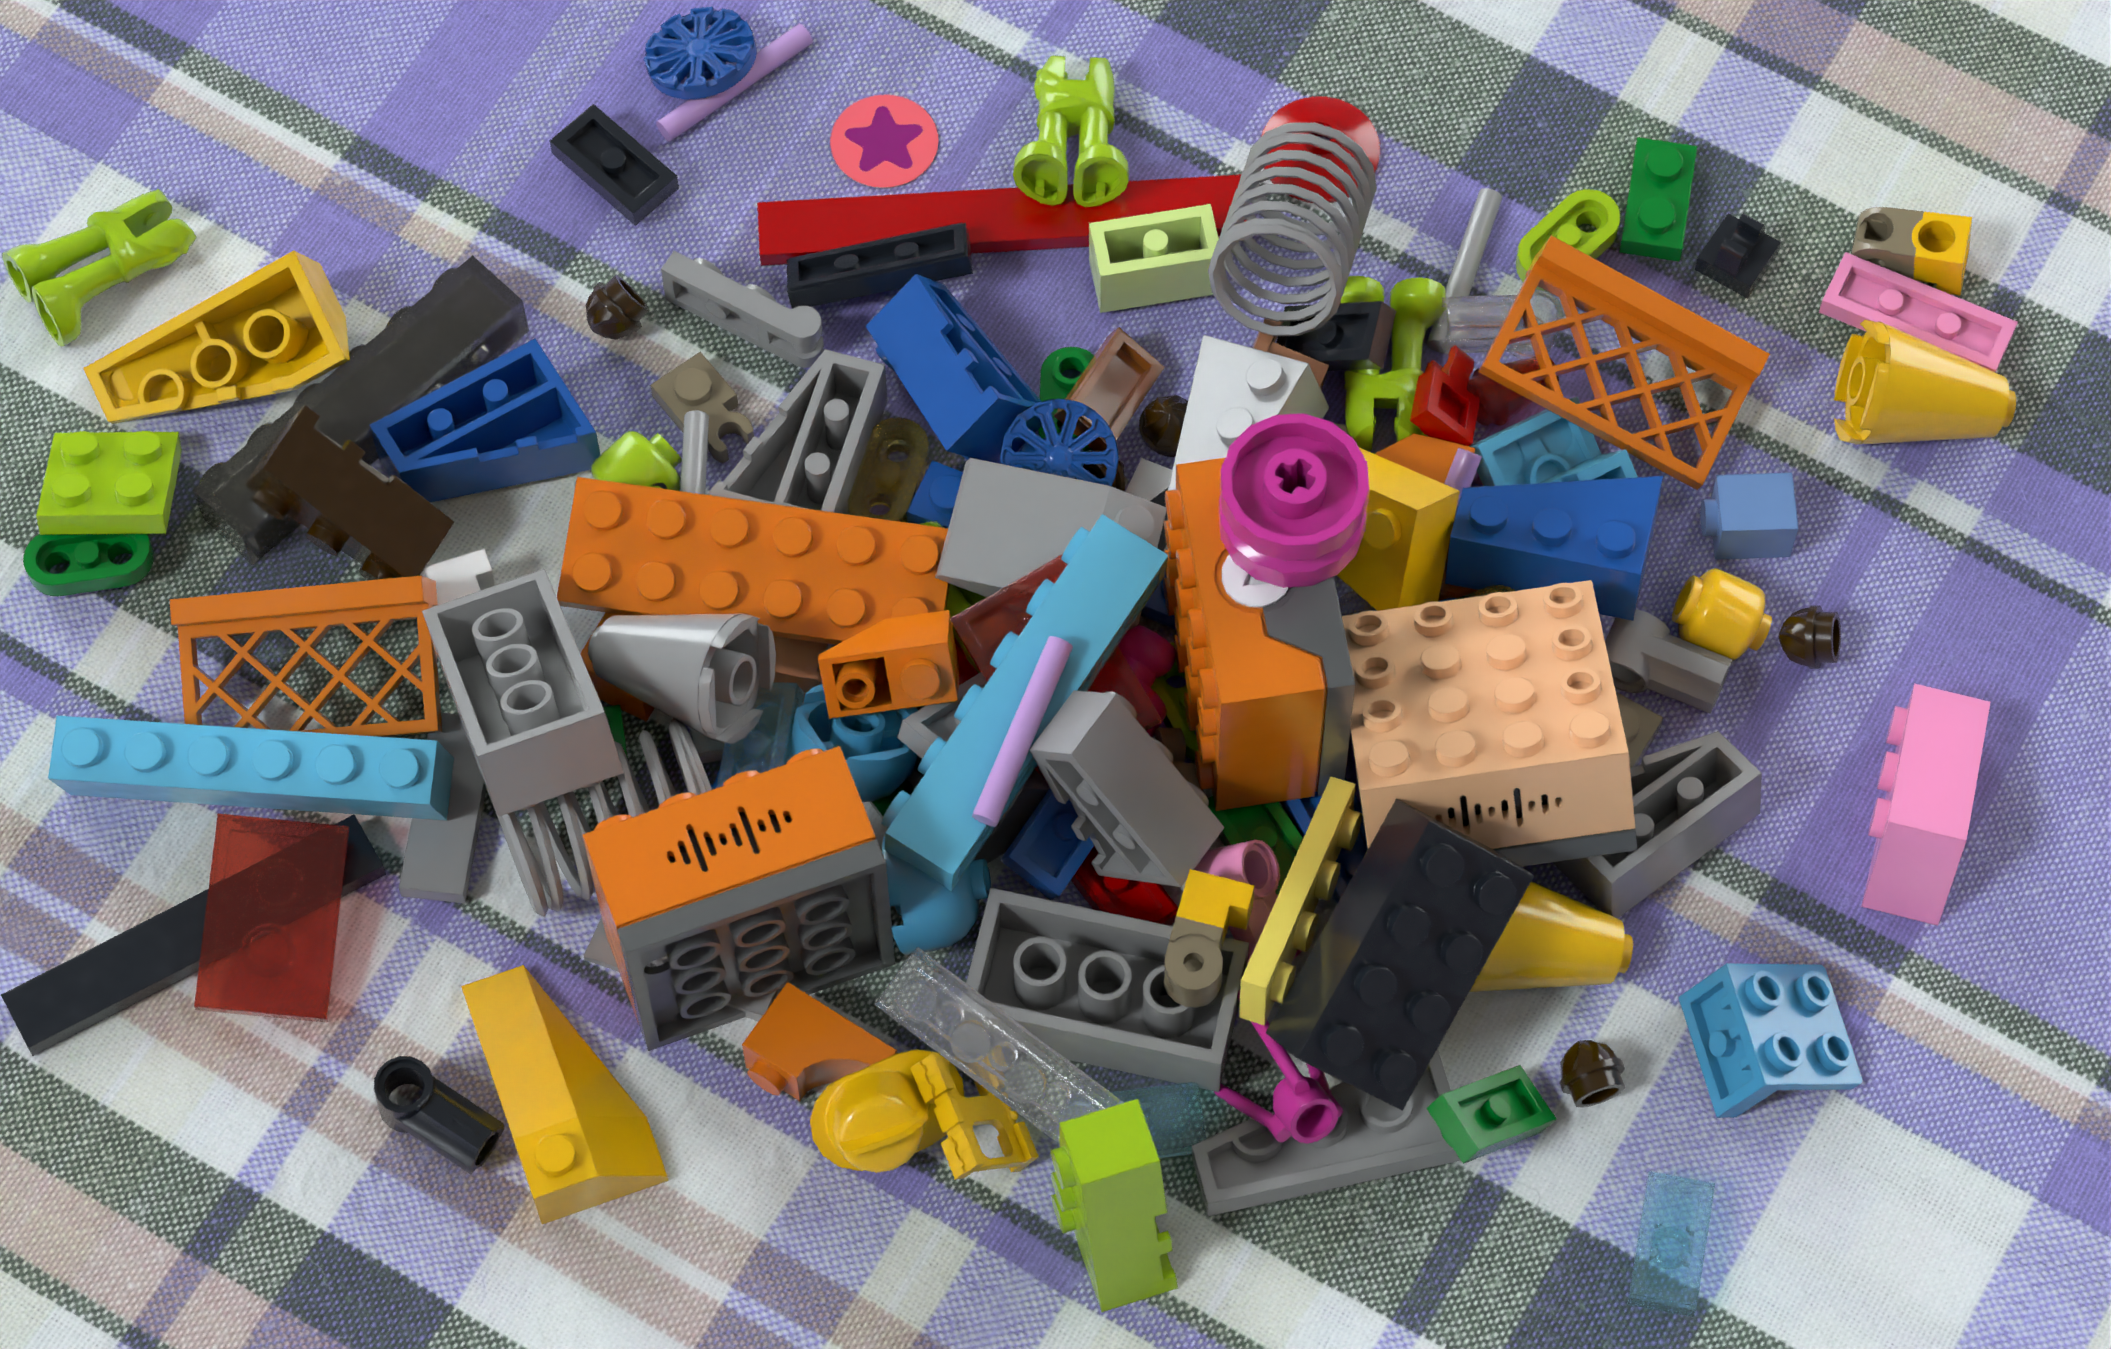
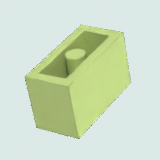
M1211 204L1089 223V263L1100 313L1214 295L1211 290L1208 268L1219 238Z

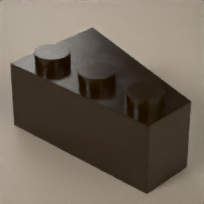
M304 405L285 423L244 484V486L256 493L252 501L266 513L277 519L285 520L287 515L307 527L309 530L305 536L323 551L334 556H338L340 551L362 564L358 571L367 580L420 576L454 524V521L397 476L391 475L388 478L361 460L366 452L353 441L346 440L344 445L341 446L318 431L314 426L321 416L307 405Z

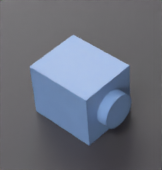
M1792 473L1716 476L1711 498L1702 499L1700 509L1703 537H1713L1715 560L1790 557L1798 532Z

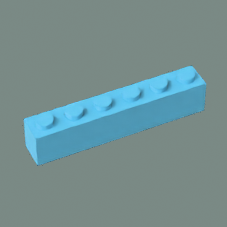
M1103 514L1091 531L1081 527L1075 533L1061 558L1068 565L1055 583L1045 579L1038 587L1026 609V612L1032 618L1019 636L1010 631L1002 640L990 662V665L995 667L996 670L985 687L981 688L974 684L963 697L954 714V718L961 722L948 741L940 737L936 738L925 753L918 767V771L924 774L921 781L911 795L902 790L887 809L881 821V824L888 828L885 832V850L910 863L942 884L949 891H953L996 827L977 821L972 817V814L1048 637L1061 638L1069 642L1073 649L1031 747L1074 690L1087 691L1164 578L1168 554ZM1030 750L999 821L1037 766Z
M57 716L48 779L70 795L447 821L454 757L437 740Z

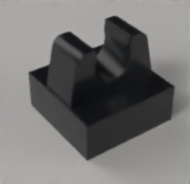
M1728 213L1697 257L1695 270L1748 299L1778 255L1781 242L1765 234V225L1744 213L1739 219Z

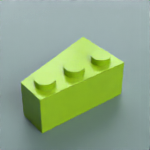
M1139 1100L1128 1101L1059 1123V1147L1050 1150L1055 1172L1051 1173L1055 1194L1051 1195V1200L1062 1233L1074 1231L1101 1312L1178 1289L1177 1277L1167 1254L1173 1251L1171 1237L1168 1230L1159 1232L1156 1223V1216L1167 1213L1160 1159Z

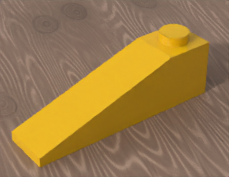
M293 250L83 369L107 421L112 424L293 391L350 360L346 316L321 264Z
M524 965L461 986L542 1225L669 1181L645 1114Z

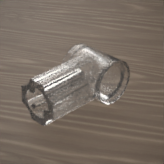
M1537 286L1530 299L1536 319L1545 324L1566 318L1560 298ZM1517 295L1442 297L1443 314L1438 318L1437 327L1440 338L1439 346H1442L1444 354H1449L1450 348L1454 345L1465 353L1488 352ZM1522 317L1515 331L1526 329ZM1560 331L1542 335L1548 353ZM1530 339L1509 344L1504 351L1522 360H1537Z

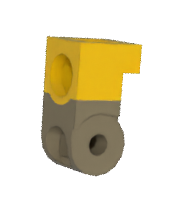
M1890 207L1869 208L1861 212L1858 217L1851 254L1913 280L1937 283L1936 289L1948 294L1961 296L1970 250L1972 217Z
M1193 869L1189 870L1165 954L1164 985L1168 995L1176 1003L1185 1007L1197 1008L1209 1004L1217 997L1222 984L1223 957L1221 950L1228 926L1247 929L1253 908L1254 885Z

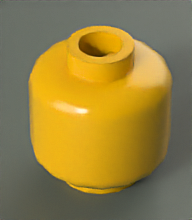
M1714 568L1702 574L1700 578L1692 575L1685 582L1674 605L1672 621L1679 624L1680 639L1734 661L1740 658L1748 648L1757 651L1762 646L1769 633L1772 616L1764 613L1765 594L1757 585Z

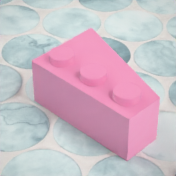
M1914 683L1907 708L1895 706L1886 743L1897 747L1895 753L1886 751L1878 780L1877 789L1887 791L1885 799L1877 798L1870 822L1868 836L1876 837V843L1861 907L1939 925L1967 841L1991 702Z

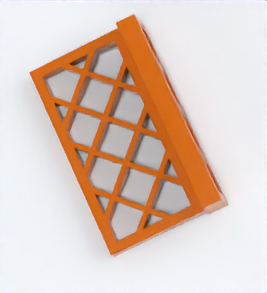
M1551 235L1535 255L1525 275L1526 278L1478 372L1622 450L1626 449L1629 454L1698 490L1704 484L1753 381L1761 374L1770 354ZM1537 286L1560 298L1566 318L1538 325L1530 303V299ZM1576 307L1585 311V313L1579 314ZM1522 317L1526 329L1515 331ZM1602 320L1613 326L1621 347L1593 355L1582 324ZM1570 328L1580 359L1553 366L1542 335ZM1631 337L1641 342L1633 344ZM1530 339L1540 370L1521 374L1500 363L1499 360L1507 345ZM1653 349L1669 357L1675 377L1648 384L1637 354ZM1625 357L1635 388L1608 396L1597 365ZM1686 366L1696 372L1688 373ZM1585 369L1595 399L1576 404L1563 397L1556 376ZM1711 379L1732 391L1723 409L1703 414L1692 383ZM1544 380L1546 387L1537 383V381ZM1679 387L1690 418L1662 425L1652 394ZM1639 398L1650 429L1632 434L1618 426L1611 406ZM1599 409L1601 417L1591 411ZM1717 421L1710 435L1706 424ZM1694 428L1702 450L1695 468L1673 456L1666 435ZM1654 439V442H1655L1656 446H1654V445H1652V444H1650V443H1648V442H1646V441H1647V440Z
M421 575L170 599L171 625L178 627L184 723L202 725V713L218 695L242 716L234 727L248 728L251 724L256 729H270L257 716L275 694L281 690L305 710L289 731L376 737L442 732L437 654L422 613L423 610L438 605L436 581ZM417 619L419 644L402 663L377 641L394 621ZM379 622L370 634L357 625ZM346 626L363 642L339 669L320 653L315 646L331 627ZM316 628L307 640L295 631ZM271 632H283L300 646L278 674H275L252 654ZM253 634L244 646L232 637ZM220 637L237 652L236 656L215 681L198 667L197 639ZM371 649L397 670L374 698L348 677ZM308 655L334 676L311 704L286 683ZM419 660L422 680L411 671ZM245 661H248L271 681L249 709L224 689L225 685ZM405 677L423 692L425 719L400 721L382 706ZM199 680L208 687L201 698ZM343 683L368 706L351 726L337 727L320 710ZM376 712L388 722L367 724ZM313 718L324 727L323 729L304 730Z

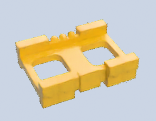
M987 1047L979 1052L947 1055L934 1052L911 1067L924 1104H936V1108L933 1109L942 1133L948 1134V1138L940 1144L954 1179H963L976 1171L1009 1168L1011 1173L1020 1172L1039 1158L1025 1121L1016 1122L1019 1114L1016 1111H1011L1014 1108V1102L1007 1100L1010 1097V1092L1002 1088L1009 1082L995 1047ZM968 1065L980 1096L969 1098L961 1096L957 1091L949 1071V1066ZM993 1125L999 1133L997 1139L1004 1157L988 1158L981 1151L973 1131V1126Z

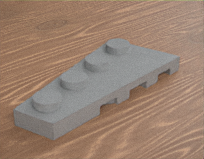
M1438 1049L1403 1111L1354 1086L1342 1082L1331 1087L1330 1090L1333 1097L1343 1108V1113L1338 1118L1334 1129L1317 1142L1309 1144L1300 1143L1292 1136L1285 1142H1278L1268 1128L1251 1118L1193 1145L1192 1160L1207 1215L1213 1216L1461 1161L1454 1149L1446 1143L1440 1128L1426 1109L1441 1094L1451 1091Z

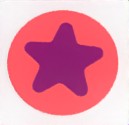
M875 95L853 103L841 113L831 132L830 147L836 164L849 178L870 187L891 188L915 180L929 168L937 153L938 132L931 116L917 103L895 95Z

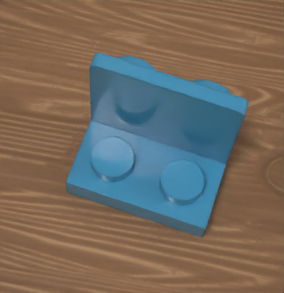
M1726 963L1678 997L1717 1118H1737L1777 1090H1852L1863 1081L1827 971L1820 964Z

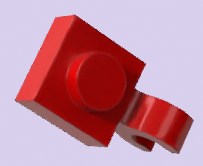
M1456 345L1450 348L1449 357L1444 367L1432 360L1427 364L1424 373L1418 377L1410 421L1428 437L1470 446L1473 444L1480 399L1467 390L1468 381L1474 368V359Z

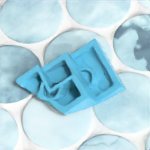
M1578 397L1569 399L1576 404H1580ZM1548 409L1469 446L1475 448V454L1482 456L1477 473L1484 486L1637 477L1626 449L1601 454L1592 433Z

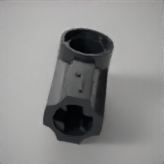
M398 1056L390 1059L379 1068L374 1078V1093L382 1120L393 1130L411 1134L469 1174H472L478 1167L482 1166L496 1148V1144L504 1131L503 1122L432 1076L430 1069L421 1060L411 1056ZM404 1084H413L423 1090L421 1097L415 1103L409 1105H398L389 1100L392 1091Z

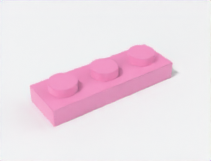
M1845 252L1819 310V313L1863 331L1866 330L1860 323L1864 320L1883 322L1995 373L2018 323L2015 320Z

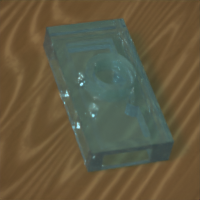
M1649 1171L1644 1191L1627 1305L1694 1317L1697 1309L1716 1183Z

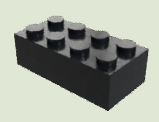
M1396 798L1267 1029L1266 1034L1297 1059L1403 1111L1534 875L1501 853Z

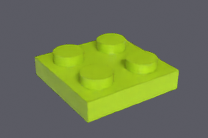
M78 431L73 433H54L36 514L40 535L166 534L182 453L179 432Z

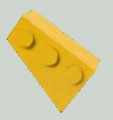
M1359 448L1367 461L1370 488L1366 508L1365 533L1357 555L1337 576L1377 611L1422 605L1433 601L1438 602L1460 491Z

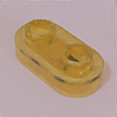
M895 417L883 420L873 427L847 501L849 515L908 522L907 510L923 480L929 462L928 438L920 425L910 419ZM897 451L908 455L901 462H894L888 458L891 453ZM879 504L890 508L883 515H875L869 511L873 506Z

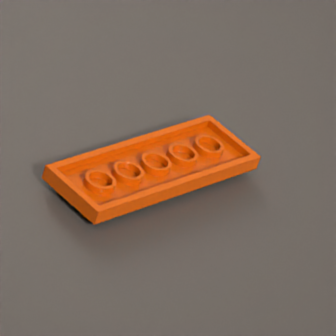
M577 477L557 599L560 606L620 615L748 614L760 618L757 621L758 624L769 626L773 636L837 645L887 618L946 610L950 583L935 577L948 528Z

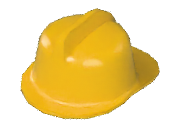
M914 1049L897 1053L859 1071L845 1075L829 1084L816 1099L810 1117L812 1139L821 1154L842 1168L875 1173L894 1170L907 1163L915 1153L930 1147L946 1136L947 1133H942L933 1110L936 1108V1104H924L911 1071L913 1065L922 1061L931 1053H934V1051ZM949 1066V1071L957 1091L961 1096L965 1097L962 1077L955 1066Z

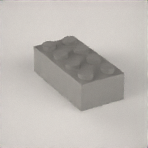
M545 569L422 611L441 669L497 817L517 810L530 809L545 800L580 788L595 786L605 779L624 773L605 711Z
M990 888L960 1005L961 1037L1219 1092L1240 1003L1237 997L1241 986V978L1247 967L1249 943L1225 938L1221 950L1223 957L1222 984L1217 997L1204 1006L1197 1008L1185 1007L1176 1003L1168 995L1164 985L1165 954L1173 926Z

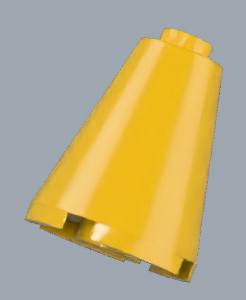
M1862 321L1860 325L1866 330L1864 336L1852 334L1847 342L1839 367L1834 401L1845 402L1846 407L1845 420L1834 418L1835 430L1841 441L1860 445L1992 438L1999 433L2002 427H2008L2013 420L2016 409V394L2014 391L2009 390L2007 378L1880 321Z
M1531 881L1470 992L1611 984L1618 973L1624 974L1629 968L1633 952L1632 936L1625 934L1624 925L1620 919Z

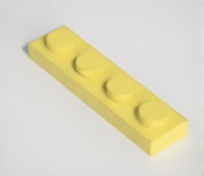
M1330 777L1241 978L1239 1018L1265 1026L1274 1003L1282 1004L1294 983L1296 966L1292 965L1295 954L1297 950L1304 952L1309 950L1318 925L1319 915L1314 913L1319 899L1327 901L1331 899L1341 868V864L1336 862L1342 848L1352 850L1360 831L1362 813L1354 811V783Z

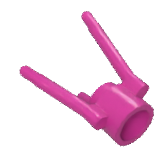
M1239 990V992H1238V997H1237L1238 1000H1239V1002H1240V990ZM1268 1020L1265 1026L1251 1021L1285 1076L1278 1083L1273 1093V1110L1275 1114L1221 1084L1219 1092L1214 1091L1215 1095L1268 1128L1278 1142H1285L1290 1136L1300 1143L1308 1144L1323 1139L1334 1129L1338 1118L1343 1113V1108L1332 1095L1324 1072L1306 1063L1310 1077L1303 1076L1286 1049L1266 1034L1270 1026Z

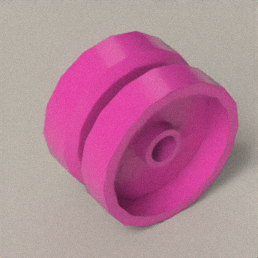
M1302 413L1274 415L1249 426L1229 446L1220 470L1219 524L1221 540L1235 564L1254 579L1282 588L1313 586L1338 575L1357 555L1365 533L1366 508L1370 489L1367 461L1355 440L1333 422Z

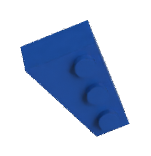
M915 274L865 326L878 345L875 348L876 353L889 368L895 371L946 451L962 455L967 460L974 458L1000 464L1001 445L1008 427L1021 412L1042 401L943 283ZM1033 416L1026 421L1027 428L1034 433L1042 426L1041 420L1037 416ZM1020 437L1014 438L1011 449L1016 452L1025 441Z
M536 338L369 425L379 461L389 477L391 475L397 476L430 503L591 470L594 460L601 455L596 431Z
M1663 476L1463 488L1450 536L1445 584L1491 593H1505L1547 587L1558 583L1592 580L1599 614L1633 621L1655 527Z

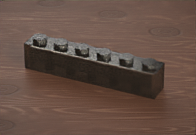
M473 255L458 268L446 270L435 281L431 291L413 306H405L398 310L390 318L382 332L366 345L361 344L350 350V360L340 365L321 383H314L306 387L297 396L290 409L273 423L268 422L258 427L249 437L247 444L228 461L219 462L205 472L199 485L193 489L203 519L253 566L301 525V523L287 515L285 520H280L266 513L252 501L256 493L244 486L287 421L304 405H307L321 416L314 426L318 431L341 446L344 445L346 440L353 441L366 452L361 460L372 465L379 458L369 425L503 354L529 332L523 300Z

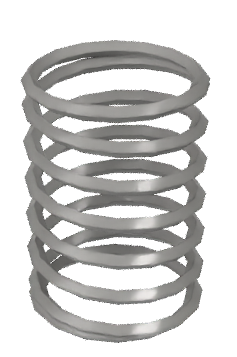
M1287 123L1267 131L1250 149L1244 171L1241 174L1208 268L1212 293L1224 311L1246 328L1270 336H1300L1321 328L1337 313L1377 190L1374 166L1361 146L1341 131L1318 123ZM1296 133H1316L1322 136L1335 139L1337 142H1339L1341 145H1343L1345 148L1351 151L1355 158H1353L1350 154H1348L1345 150H1343L1339 145H1337L1334 142L1328 141L1326 139L1320 138L1312 134ZM1289 143L1314 145L1331 152L1346 164L1356 180L1358 188L1351 176L1329 159L1301 150H1278L1267 153L1271 149ZM1282 160L1309 162L1326 169L1337 178L1346 189L1352 204L1346 194L1328 179L1299 167H1271L1263 171L1261 170L1267 165ZM1276 177H1293L1319 185L1336 199L1345 217L1342 216L1337 208L1315 192L1293 184H1265L1259 186V183ZM1270 194H1286L1308 200L1328 214L1332 222L1327 223L1316 213L1290 202L1268 201L1265 196ZM1282 212L1291 213L1298 217L1304 218L1311 223H1306L1287 217ZM1259 213L1263 218H1257L1255 214ZM1259 235L1274 246L1298 253L1315 252L1319 258L1293 260L1274 255L1256 243L1253 236ZM1277 235H1281V236H1284V237H1287V238H1290V239H1293V240H1296V241H1299V242H1295V241L1287 240V239H1284V238H1280V237H1278ZM1325 235L1328 240L1322 241L1317 236ZM1243 241L1249 250L1271 264L1293 270L1321 269L1323 267L1327 269L1312 276L1287 277L1268 272L1250 260L1239 242ZM1232 253L1243 267L1265 281L1287 287L1316 286L1325 281L1327 282L1319 288L1300 294H1280L1265 290L1244 277L1233 262ZM1226 270L1238 285L1258 298L1280 304L1311 303L1320 298L1322 299L1318 303L1300 311L1276 312L1255 306L1236 292L1227 279ZM1232 302L1251 315L1276 322L1304 321L1313 316L1315 317L1296 326H1271L1252 320L1234 307Z
M673 718L668 726L669 735L688 792L698 795L712 790L688 730L683 723ZM642 730L639 741L660 805L666 799L677 795L651 733ZM614 741L624 772L617 776L628 813L634 817L649 812V806L638 785L624 749L620 743ZM603 781L588 788L598 824L618 815ZM573 791L557 796L572 846L578 873L558 835L544 801L527 810L547 881L530 849L515 812L498 817L533 910L536 914L545 917L548 909L556 912L560 911L564 903L556 860L571 889L579 898L587 901L590 900L593 894V878L582 835L591 832V829Z

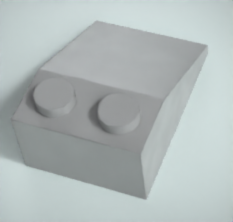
M970 458L966 461L935 578L1026 611L1031 598L1045 579L1055 583L1068 565L1061 560L1062 555L1075 533L1081 527L1091 531L1103 514L1157 548L1167 510L1164 506L1108 485ZM1141 612L1139 613V615L1137 616L1129 630L1138 626Z

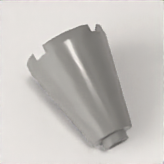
M748 614L616 615L609 617L602 626L597 627L589 641L588 655L598 677L714 741L733 744L744 739L750 733L763 713L762 710L753 708L760 689L771 691L775 677L776 649L773 633L769 626L758 624L757 621L760 618Z

